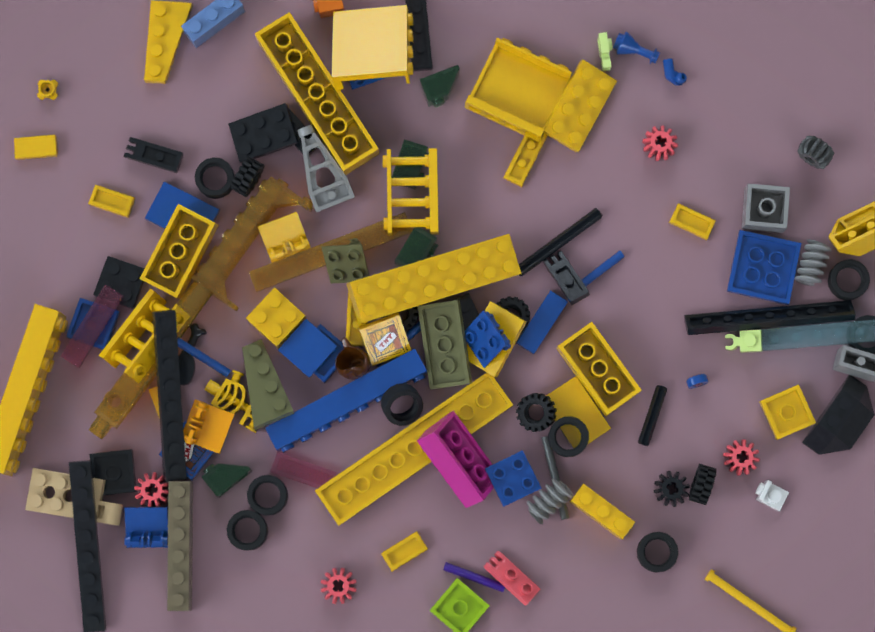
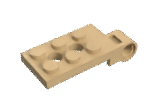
M33 468L25 510L73 518L72 502L66 499V493L71 490L70 474ZM93 478L97 522L120 526L123 504L102 501L106 480ZM52 486L55 489V495L49 499L46 496V490Z

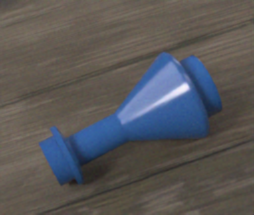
M628 32L624 34L619 33L613 46L617 50L618 55L639 54L650 59L649 64L651 62L656 63L660 54L657 48L651 51L641 47Z

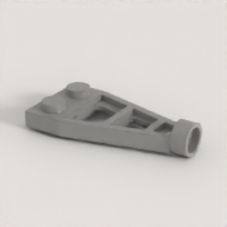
M313 125L298 129L297 132L302 143L308 193L315 211L319 212L354 198L355 196L348 178L316 135ZM312 134L310 139L304 138V136ZM313 148H319L325 161L314 166L311 164L309 151ZM322 167L329 168L335 176L334 183L325 187H319L316 183V171Z

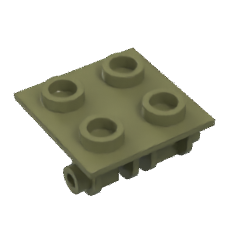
M357 238L351 239L349 245L321 247L331 284L349 283L370 276L362 244Z

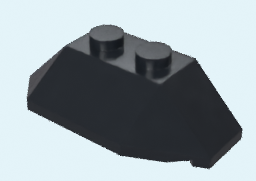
M848 375L802 443L818 455L850 450L874 416L867 386L853 376Z

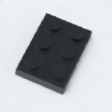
M286 103L228 123L240 163H243L249 156L256 159L299 144L288 104Z

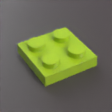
M457 578L429 611L454 632H468L490 605Z

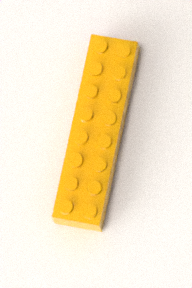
M290 12L255 33L256 40L345 175L379 155V148L342 91L335 90L332 76Z
M506 234L358 279L346 285L358 324L522 273L510 234Z
M35 304L0 403V473L12 476L19 468L20 461H18L20 452L23 453L26 448V434L32 430L34 423L32 420L34 412L37 413L40 407L39 396L46 389L47 380L45 379L47 373L52 371L54 365L52 358L54 353H57L60 348L61 341L59 338L61 332H65L68 324L67 317L61 312Z

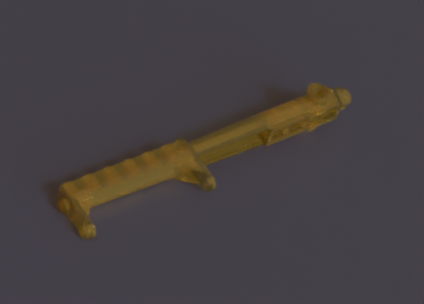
M270 176L268 180L264 179L258 187L260 190L258 194L250 197L246 203V210L243 213H238L233 221L235 223L231 230L227 229L221 236L223 241L219 246L215 245L208 254L210 256L206 263L202 262L197 268L196 273L198 274L196 276L193 274L190 277L193 283L177 302V305L187 312L190 317L177 333V338L183 336L211 296H214L232 310L238 311L239 307L227 299L225 281L259 235L258 226L267 223L277 208L300 205L311 212L313 203L309 198L305 196L303 198L299 197L288 189L289 185L280 178L276 180ZM156 362L139 384L123 372L94 411L97 418L91 424L90 432L103 439L112 427L118 429L156 378ZM120 398V405L112 407L113 401Z

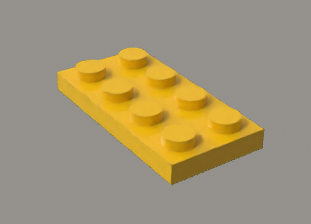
M580 60L543 128L544 133L574 152H579L617 80L585 60Z

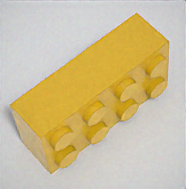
M178 204L140 279L181 299L219 224Z
M590 322L557 346L556 349L605 417L642 391L593 322Z

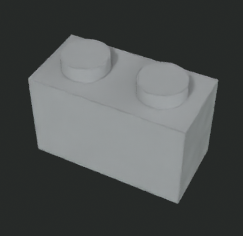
M843 345L837 350L832 370L873 382L875 381V354Z

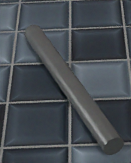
M548 436L541 437L551 480L560 481ZM561 502L562 507L559 509L561 520L568 519L570 517L567 505Z

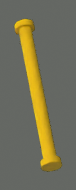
M711 569L705 576L704 580L707 582L710 580L781 631H796V627L787 625L714 574V570Z

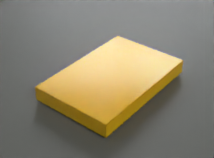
M490 301L485 311L493 314L494 319L500 325L498 330L503 329V334L511 341V347L506 351L502 349L486 368H483L468 344L467 351L470 363L490 375L498 377L527 322Z
M576 376L546 395L551 398V402L554 401L555 403L554 408H556L557 412H555L556 419L554 421L556 422L562 417L570 416L580 419L589 431L588 444L611 429ZM570 424L561 426L560 430L572 448L577 447L581 441L579 429Z

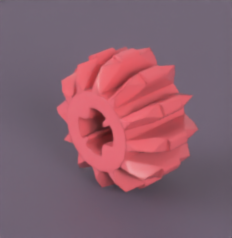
M656 126L652 127V132L647 131L645 134L647 138L642 140V143L646 144L643 148L644 152L651 151L648 157L651 158L653 155H656V161L660 160L661 155L664 160H667L668 154L673 156L675 154L673 149L678 147V144L673 142L677 139V136H670L672 129H668L665 132L664 126L660 127V131H658ZM657 140L664 142L663 147L660 144L656 145Z
M745 439L741 441L740 445L735 440L733 441L734 447L731 445L726 447L731 453H723L724 457L729 458V460L724 462V465L731 463L730 472L737 468V475H741L742 469L748 475L750 474L749 468L752 470L757 468L752 462L760 461L759 458L753 456L758 454L759 451H751L754 446L753 443L746 447ZM742 452L744 453L743 456H746V460L740 463L737 455Z
M153 472L152 479L146 473L144 474L145 482L140 478L137 480L142 486L134 487V490L141 491V493L135 495V498L140 499L144 497L140 502L142 506L148 501V507H153V502H155L157 507H161L160 499L165 503L168 501L163 495H168V490H164V488L169 486V482L161 484L164 481L163 475L157 480L156 472ZM156 485L157 493L155 492L153 496H149L151 493L147 492L148 488Z
M333 568L334 576L332 577L330 573L326 572L325 576L330 580H321L322 584H327V587L322 588L321 592L329 591L330 593L325 596V599L328 600L333 595V604H336L338 597H340L341 604H344L345 599L343 596L346 595L351 600L352 596L348 591L356 592V588L350 587V584H355L356 580L348 581L352 573L349 572L344 577V568H341L340 575L337 574L336 568ZM336 580L338 582H340V580L344 582L342 585V587L344 588L343 591L340 592V590H338L336 592L334 590V582Z

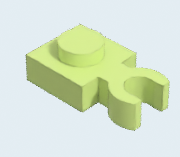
M607 32L599 33L597 37L602 71H610L612 66L609 53L613 50L612 40L608 38Z
M762 330L740 331V337H736L733 334L725 335L726 339H733L734 341L731 346H725L727 350L732 351L740 347L741 353L763 352Z

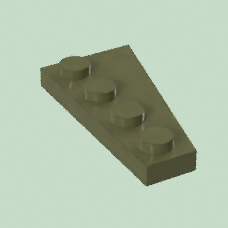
M262 339L242 347L254 429L257 430L294 414Z

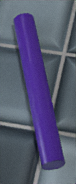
M445 563L444 571L504 592L505 587L496 580L450 563Z

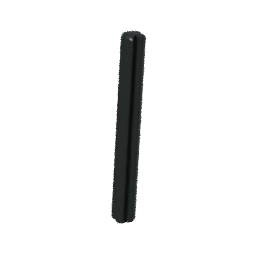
M597 208L593 209L519 264L522 274H519V276L529 272L601 219V212Z

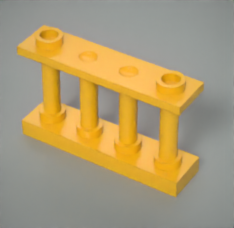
M429 148V154H425V157H391V149H387V155H383V168H387L388 217H384V230H388V235H393L392 228L426 227V229H430V235H439L437 148ZM391 165H425V167H429V175H425V177L392 178ZM392 186H425V188H429V196H425V198L392 199ZM425 206V208H430V217H426V219H392V207Z
M149 289L99 354L102 359L115 369L120 363L127 368L124 373L138 384L156 362L153 323H151L153 321L152 311L170 310L164 306L167 301L152 289ZM175 304L171 310H176L178 333L190 315L179 305ZM145 330L153 333L146 343L139 340ZM134 346L140 351L133 360H130L126 355Z

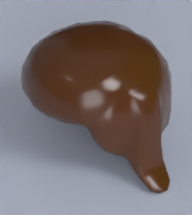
M344 337L342 339L343 349L335 360V367L342 377L356 380L369 371L371 365L370 358L366 352L352 346L348 339Z

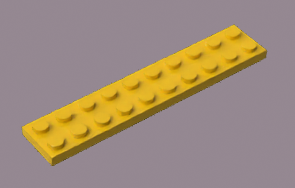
M486 372L473 381L472 384L467 385L323 484L315 492L338 526H340L432 462L417 440L429 427L454 410L472 435L511 408L513 404L496 379Z

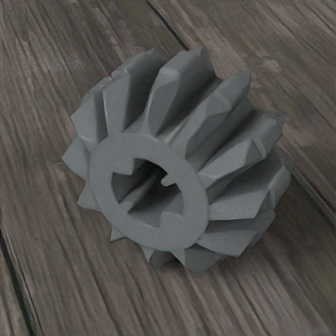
M807 136L803 139L797 150L800 158L816 169H824L828 166L835 154L827 142L816 136Z

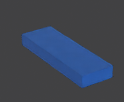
M550 290L516 344L534 355L568 301Z

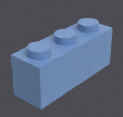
M215 0L181 25L188 39L197 48L242 15L245 9L240 0Z

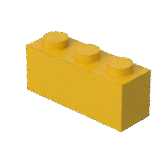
M584 483L569 501L620 540L626 536L635 521Z

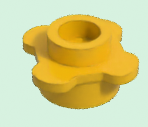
M40 80L38 82L39 92L37 97L40 100L45 98L57 99L56 88L58 87V82L56 80Z

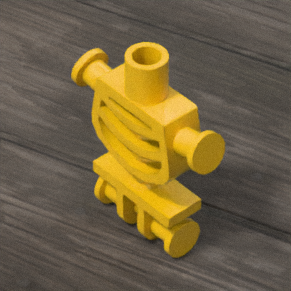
M232 370L233 376L231 380L225 379L222 386L210 380L204 390L215 396L211 404L220 408L219 406L227 401L228 403L220 409L226 411L234 405L236 408L230 411V413L236 414L243 410L245 414L239 424L244 426L250 417L252 420L245 427L256 434L257 431L254 429L253 417L251 415V404L245 403L247 391L243 385L239 384L241 376L244 377V374ZM232 385H234V394H233V395L231 394ZM239 388L242 390L241 400L238 399Z

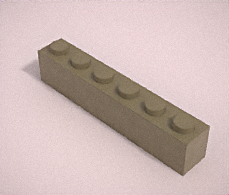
M169 481L167 611H192L193 482Z

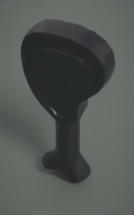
M197 323L190 325L191 336L187 342L194 347L198 338L207 334L206 330L200 329ZM184 350L179 355L180 385L182 386L188 385L195 373L194 357Z

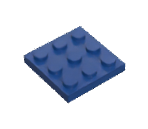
M739 230L726 292L789 305L802 243Z

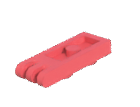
M497 551L494 554L495 557H491L489 559L490 563L487 562L484 568L526 606L540 591V588L500 551Z

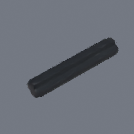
M657 385L638 440V443L643 446L650 444L667 392V388L661 385Z

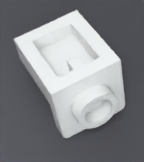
M766 480L764 483L761 482L755 494L758 495L757 501L779 512L789 492Z

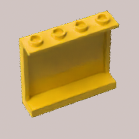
M407 5L333 12L332 80L335 90L344 89V81L405 76L406 83L410 84V75H413V63L410 62V58H413V47L410 46V42H413V31L410 29V26L413 25V15L408 12Z
M496 38L495 45L471 94L468 95L465 101V108L540 142L544 134L543 128L565 90L572 72L565 65H556L545 56L532 54L528 48H519L513 45L508 39Z

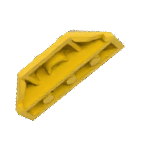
M875 201L837 219L828 237L838 252L862 256L875 249Z

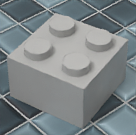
M747 184L744 188L741 229L783 233L787 229L790 187Z

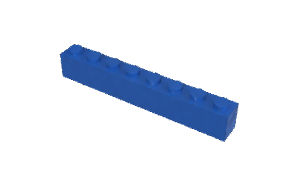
M413 349L297 410L294 414L265 427L276 450L278 452L282 450L283 453L294 448L293 444L299 440L302 443L313 438L312 434L319 430L322 433L330 429L333 422L338 420L341 423L349 419L350 413L356 410L360 413L368 409L369 403L376 401V403L381 402L384 393L390 387L396 384H407L411 381L417 383L423 380L427 370L416 349Z

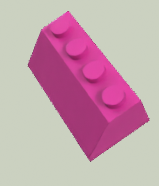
M454 410L429 427L419 437L417 442L465 508L483 501L493 490L494 487L485 468L493 464Z

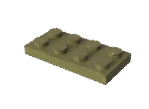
M460 300L418 306L430 390L472 384Z

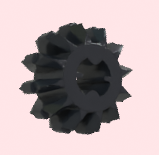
M667 471V478L660 474L659 478L662 482H654L660 489L653 490L655 494L661 493L657 501L665 498L664 506H668L671 500L672 507H676L677 499L679 503L683 504L684 499L681 495L684 497L689 496V493L683 491V489L690 488V485L682 484L687 478L684 476L679 480V472H675L673 478L671 471ZM673 483L674 488L677 490L676 493L669 494L667 485L670 486Z

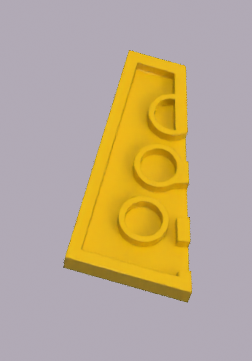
M151 0L144 75L145 83L166 84L183 33L181 25L187 22L189 12H191L193 6L192 3Z

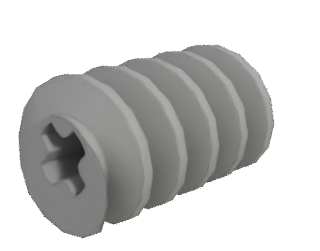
M807 239L809 244H806L804 247L807 252L802 253V257L805 260H801L799 263L803 268L797 269V273L800 276H796L795 280L804 285L815 286V283H822V280L817 277V275H824L820 267L827 266V264L822 262V259H829V256L824 254V252L831 251L832 249L822 242Z
M552 479L553 487L546 484L547 492L539 490L541 498L534 495V504L527 501L530 514L539 524H543V519H549V513H556L555 508L560 509L562 507L561 502L567 503L568 497L572 498L574 496L572 491L562 481Z

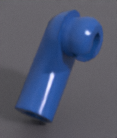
M673 59L663 60L665 78L674 85H683L687 80L685 73H679L674 70Z

